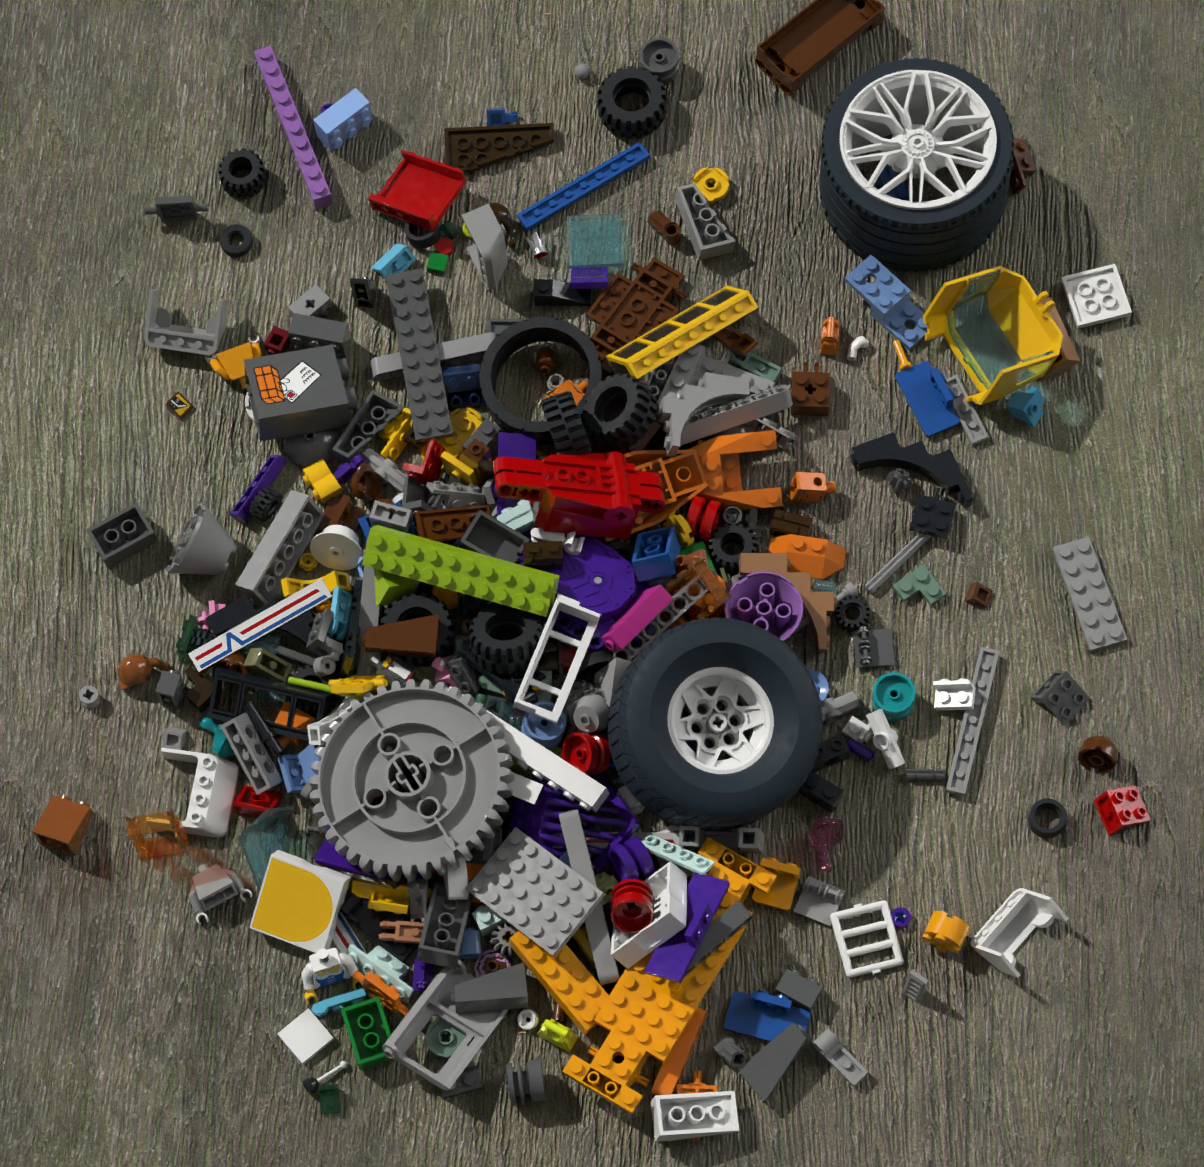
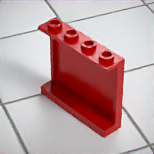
M402 150V162L378 195L371 193L368 197L372 210L434 231L467 183L464 172L459 168L447 166L445 163H439L428 157H421L413 152Z

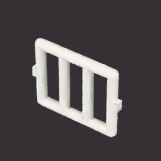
M883 900L866 905L860 903L854 905V908L834 912L830 915L844 970L848 978L868 973L874 975L880 973V970L903 965L904 959L887 901ZM879 909L882 910L884 921L844 931L841 929L839 919ZM887 928L889 940L847 950L845 938ZM890 947L893 949L895 959L855 969L852 968L850 957Z

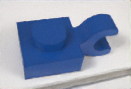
M505 108L487 109L488 126L506 125V122H518V112L516 111L505 113Z

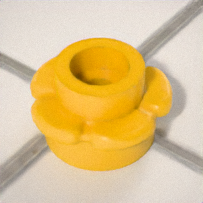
M311 553L303 554L299 561L300 568H303L305 571H311L318 564Z

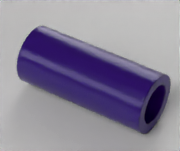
M852 738L847 743L851 752L868 762L871 761L875 754L874 751Z

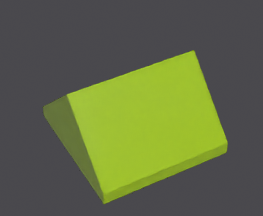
M374 569L376 605L391 604L394 600L399 601L400 596L404 594L406 597L411 596L410 592H415L420 583L417 580Z

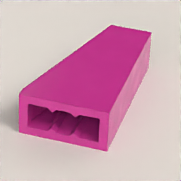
M661 584L642 591L601 637L605 642V646L613 652L622 650L673 600L672 596Z

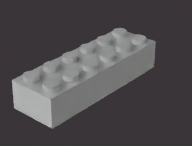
M294 490L290 491L235 584L246 595L247 599L251 597L257 606L263 607L277 598L282 589L281 580L290 576L325 516L309 495Z

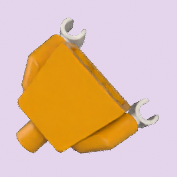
M256 336V341H251L250 337H248V343L218 354L214 353L211 358H207L206 355L204 357L215 373L225 380L230 379L231 382L239 379L242 389H245L244 360L262 357L259 336Z

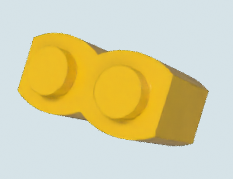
M323 459L303 469L304 476L302 478L307 486L311 485L313 488L311 492L316 501L320 500L324 504L331 497H337L342 494L339 483Z

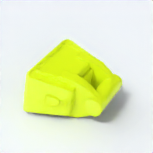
M552 1018L550 1020L545 1019L537 1033L538 1036L568 1052L572 1050L578 1039V1036L570 1028L563 1026Z

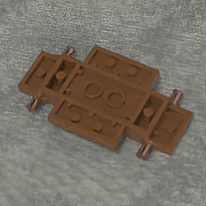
M655 257L644 267L635 262L631 265L630 269L639 273L633 281L617 272L609 282L608 288L603 290L586 313V318L599 325L591 337L588 336V338L597 350L603 372L609 376L613 375L614 371L605 357L679 313V309L667 301L673 295L682 300L687 296V293L678 289L685 279L684 275Z

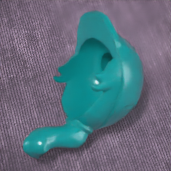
M207 717L199 721L201 728L215 734L213 740L215 748L210 747V749L217 757L226 758L235 754L221 725Z

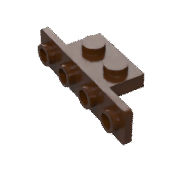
M1014 139V153L1009 182L1013 194L1017 195L1026 187L1023 174L1033 175L1036 172L1026 139Z

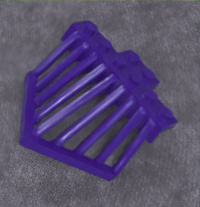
M604 772L588 776L597 780L609 791L610 794L604 803H613L616 807L601 805L597 812L623 816L624 819L580 814L581 822L623 827L616 834L583 828L585 837L611 841L606 849L587 845L590 854L599 856L592 863L595 876L610 862L608 850L618 844L624 845V842L640 826L639 820ZM532 774L531 780L543 784V787L535 804L514 797L509 834L516 827L559 859L565 853L554 850L552 847L553 845L566 847L564 838L554 836V834L563 833L561 824L556 822L560 821L559 814L564 813V811H558V809L587 810L579 805L580 802L559 799L566 797L563 795L564 791L561 789L554 790L548 785L547 780L544 778L539 780Z

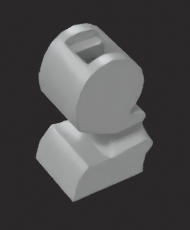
M328 637L320 645V649L325 650L328 654L316 658L313 664L314 672L321 677L332 674L335 671V661H338L340 655L344 652L342 643Z

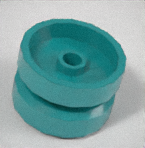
M897 672L886 673L879 677L874 684L872 693L874 711L883 709L887 721L893 722L903 720L909 716L914 707L916 694L914 684L910 678Z

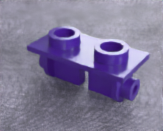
M415 952L412 988L413 991L424 992L433 981L434 964L417 961L418 952Z

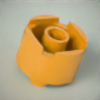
M934 911L922 939L936 945L935 949L939 952L946 953L948 950L958 954L968 934V924L956 916H953V919L947 917L948 913Z

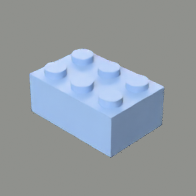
M357 88L313 119L317 138L330 152L335 148H339L348 138L354 137L360 129L367 127L373 120L370 102Z

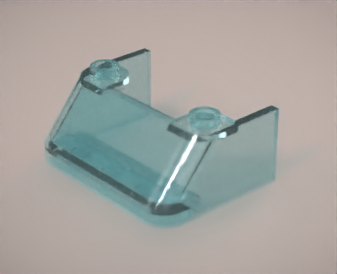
M293 806L267 809L240 836L241 847L259 892L271 854L277 850L286 852L281 841L286 836L288 830L284 818L294 810Z

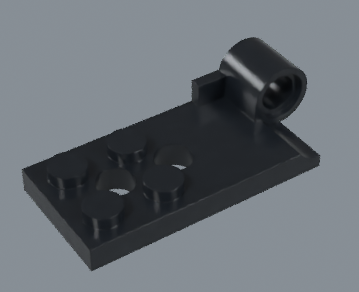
M471 653L465 656L468 664L504 690L505 697L513 705L527 668H525V671H516L514 674H498L495 671L492 673L487 668L483 669L479 666ZM536 668L532 679L541 682L546 678V675ZM529 685L523 701L535 704L539 699L536 692L532 689L533 686ZM515 708L520 713L525 712L523 710Z
M347 890L339 911L378 945L404 963L419 944L380 940L379 934L381 933L395 934V929L381 928L380 922L384 919L390 922H411V918L406 914L369 909L368 898L357 897L354 893Z

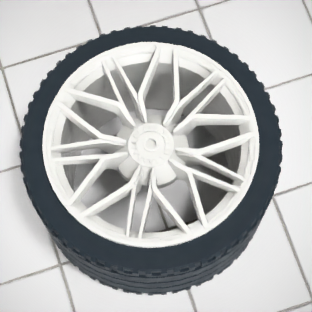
M904 58V60L885 62L883 65H877L873 69H868L864 74L861 73L858 75V78H854L849 85H846L844 91H840L838 98L834 99L833 106H830L829 113L826 115L821 144L820 199L822 200L821 204L827 221L831 224L832 230L837 233V237L842 239L843 243L850 247V250L857 252L858 256L868 258L872 255L886 268H893L897 271L899 269L905 272L907 270L924 272L931 269L937 270L940 267L945 268L947 265H953L957 261L964 260L966 256H971L973 251L979 250V247L987 242V238L990 239L993 231L997 229V225L1000 223L1004 213L1014 153L1012 124L1009 121L1008 113L1005 112L1004 105L1000 103L1001 100L995 96L996 93L991 91L986 83L984 84L980 78H976L973 73L967 72L966 69L956 67L954 64H948L945 61L929 60L928 58ZM891 134L893 135L891 139L883 138ZM878 150H880V151L883 152V153H877V154H870V155L860 156V155L863 154V153L872 152V151H878ZM956 153L967 156L968 159L953 156V154ZM881 160L869 181L865 179L856 165L857 163ZM954 163L974 168L975 174L965 185ZM886 164L892 166L895 172L900 174L878 190L873 185ZM947 167L959 190L953 193L936 178L935 172L938 169ZM912 178H920L919 202L912 201ZM906 179H909V201L897 199L886 194ZM924 179L946 197L922 202Z

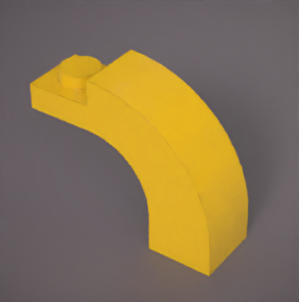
M334 570L321 577L331 595H333L334 588L338 586L347 592L352 591L348 573ZM283 578L281 584L284 598L293 595L321 578L314 580Z

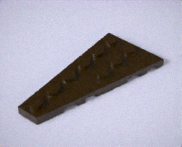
M554 123L444 128L445 164L461 169L464 174L554 143Z

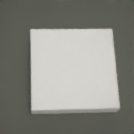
M309 1008L277 1033L302 1065L334 1040L332 1035Z

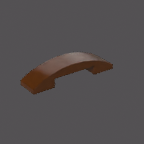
M731 325L712 335L724 346L742 356H745L758 345V342L748 334L740 333Z

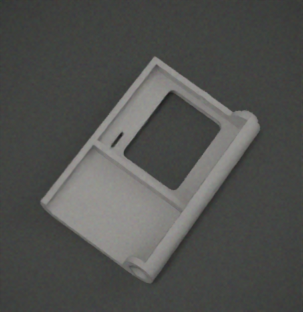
M458 960L457 964L459 967L456 969L442 967L382 1046L386 1057L395 1059L446 1091L450 1090L509 1010L456 1013L455 1005L451 1006L450 993H454V985L475 978L466 972V966L460 960ZM433 1016H438L466 1034L464 1040L437 1074L405 1055L406 1051Z

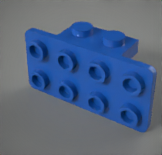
M924 361L896 373L895 379L926 437H931L959 424L960 420L953 408L955 395L951 388L948 389L946 378L943 373L939 372L938 368L932 369L930 363Z
M753 990L752 995L735 991L731 997L724 1029L771 1042L792 1023L796 1026L800 1024L806 1031L810 1012L793 1007L792 1001L783 995L772 996L765 990Z

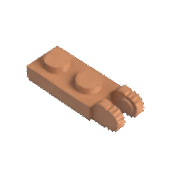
M380 922V927L395 929V934L381 933L379 934V939L419 944L425 923Z

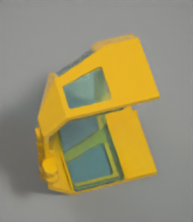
M1001 266L945 282L923 315V323L927 324L925 341L940 336L945 338L980 392L966 397L964 401H974L979 405L1001 399L1043 377L1058 357L1063 339L1061 330L1048 313L1055 306L1054 301L1050 300L1044 305L1042 304L1048 298V292L1043 291L1037 296L1023 275Z

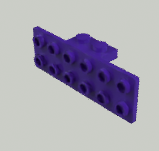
M499 432L498 457L505 456L536 460V435ZM494 485V497H497V516L502 514L501 511L505 508L518 506L517 503L521 501L520 499L498 496ZM533 528L523 532L522 535L530 539Z
M698 873L693 874L687 886L686 927L655 949L645 969L646 974L677 983L682 982L730 886L729 881Z

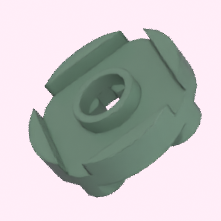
M441 1018L433 1021L426 1032V1042L429 1050L435 1056L449 1059L466 1037L464 1032ZM449 1033L451 1035L449 1037L450 1041L442 1042L441 1035Z

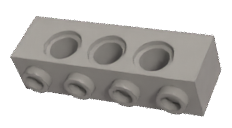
M247 712L221 725L257 795L283 781Z

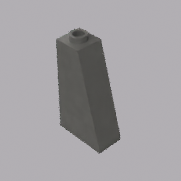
M524 963L454 985V993H450L451 1006L455 1005L456 1013L528 1008Z
M792 1023L738 1069V1073L764 1103L769 1099L807 1041L805 1037L807 1033L800 1024L796 1026Z

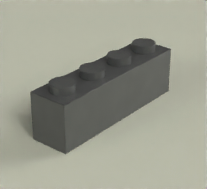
M371 390L333 447L334 458L342 463H350L356 455L360 454L366 443L400 413L404 406Z

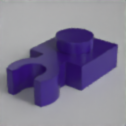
M358 454L350 463L347 462L340 465L333 474L337 480L346 483L352 478L360 464L367 461Z

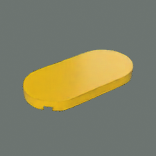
M458 408L452 411L449 415L453 436L436 439L446 452L457 459L463 453L464 443L483 422L481 415L472 408ZM427 441L421 448L422 460H424L430 441Z

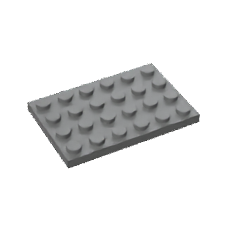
M516 827L465 888L470 894L554 958L605 896L601 890Z

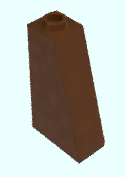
M474 438L458 460L474 470L478 486L483 487L488 479L494 477L490 448Z
M439 615L367 628L366 634L362 636V646H365L366 652L436 657Z

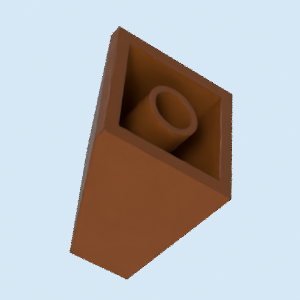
M54 795L32 832L39 844L76 856L93 812L90 805L85 802L79 801L76 803L67 796L61 795L58 797Z

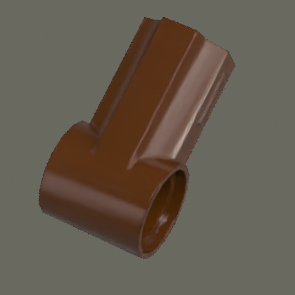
M659 210L650 214L647 220L648 224L665 238L667 244H678L681 240L679 225L670 221Z

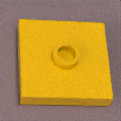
M444 451L440 457L445 472L448 475L454 476L467 486L469 484L478 486L473 469L448 452Z

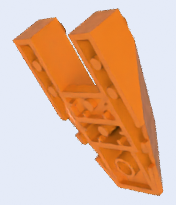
M769 430L717 436L687 449L696 450L708 484L705 489L697 494V496L706 499V507L711 500L721 502V511L723 512L731 506L737 507L740 510L783 506L781 487L742 491L739 453L776 450V431ZM693 498L686 503L691 504Z
M641 450L623 454L626 457L627 463L635 465L636 471L654 472L660 475L666 504L665 509L659 513L638 512L631 533L661 523L666 515L678 510L708 486L696 450H678L674 457L667 456V450ZM604 537L605 542H608V541H611V540H613V539H616V538H606V537Z

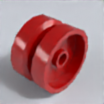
M694 496L686 518L692 531L689 533L690 537H695L699 532L700 540L709 542L713 531H716L722 508L721 502L711 500L706 507V499L704 497Z
M576 732L569 734L562 745V759L586 775L601 774L610 764L611 751L609 742L600 732Z

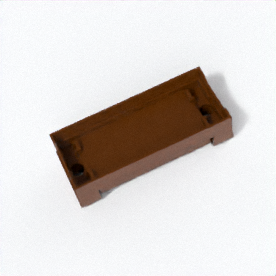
M814 0L757 46L756 64L786 95L791 96L803 86V81L859 35L867 29L873 30L883 22L885 7L876 0Z

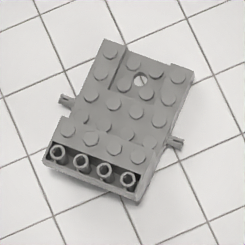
M696 344L654 369L646 386L653 392L658 404L663 397L677 398L678 392L682 390L685 384L698 386L699 380L703 378L706 372L749 379L750 395L775 387V382L729 365L728 362L732 354L727 351L724 352L721 361L706 356V346ZM716 405V406H712V407L703 409L702 411H700V412H698V413H701V412H704V411H707V410L716 408V407L721 406V405ZM757 419L715 433L713 438L723 435L756 432L760 422Z

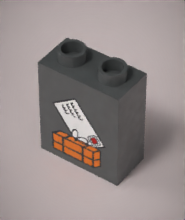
M333 344L244 360L245 384L260 441L349 425V410L357 409V398L354 387L344 388L343 381L349 380L348 364L346 358H336Z

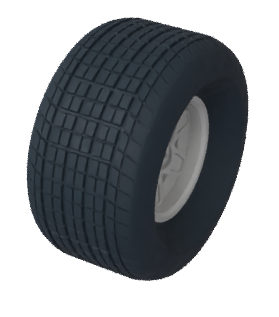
M706 618L683 623L652 641L633 659L620 677L612 695L608 718V740L612 759L622 781L632 795L649 811L667 822L677 826L700 827L702 831L713 832L731 830L748 825L786 803L801 788L813 769L820 749L823 728L822 709L817 688L808 669L798 655L784 641L759 626L729 618ZM716 689L713 696H709L704 690ZM737 699L743 706H737ZM717 702H722L724 704V711H720L717 709ZM686 704L691 715L680 719L683 707ZM699 705L705 707V715L698 713L697 707ZM730 717H735L737 719V726H733L730 724ZM692 724H696L699 726V733H694L692 731ZM750 729L747 740L743 735V731ZM724 735L731 737V745L724 742ZM705 739H710L712 741V748H707L705 746ZM685 740L697 742L696 753L687 745ZM721 751H725L732 756V758L726 760H717Z

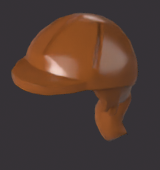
M141 654L128 655L120 662L118 667L119 687L122 690H126L134 684L146 683L144 678L150 675L152 668L156 667L161 671H169L171 668L170 664L155 657L147 658Z

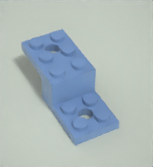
M870 255L845 277L844 281L871 305L870 315L892 336L900 340L901 344L909 351L925 338L927 324L923 323L924 313L910 301L911 290L874 256ZM872 276L876 281L869 283L866 281V278ZM911 322L915 325V327L913 329H907L905 327V324Z

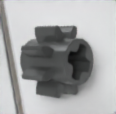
M903 469L889 472L886 479L889 481V488L896 492L908 489L911 483L909 473Z

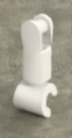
M533 528L531 530L532 542L562 541L564 550L574 556L580 554L585 537L575 538V532H570L565 537L564 533L547 532L541 528Z

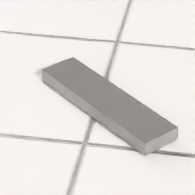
M958 375L947 378L946 385L948 389H952L955 395L953 408L971 446L973 447L988 441L989 435L972 402L964 401L969 396Z

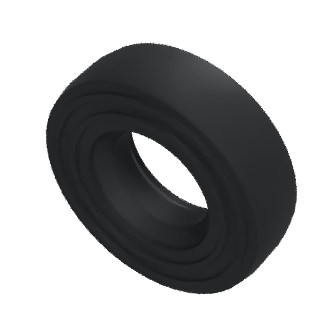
M233 224L222 231L220 245L227 255L241 257L251 250L253 237L247 227ZM234 235H240L243 237V243L239 246H232L229 243L230 238Z

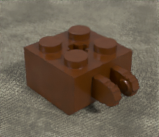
M803 362V372L792 371L791 399L793 405L791 406V415L828 416L830 373L819 372V362L814 364L815 372H807L808 362Z

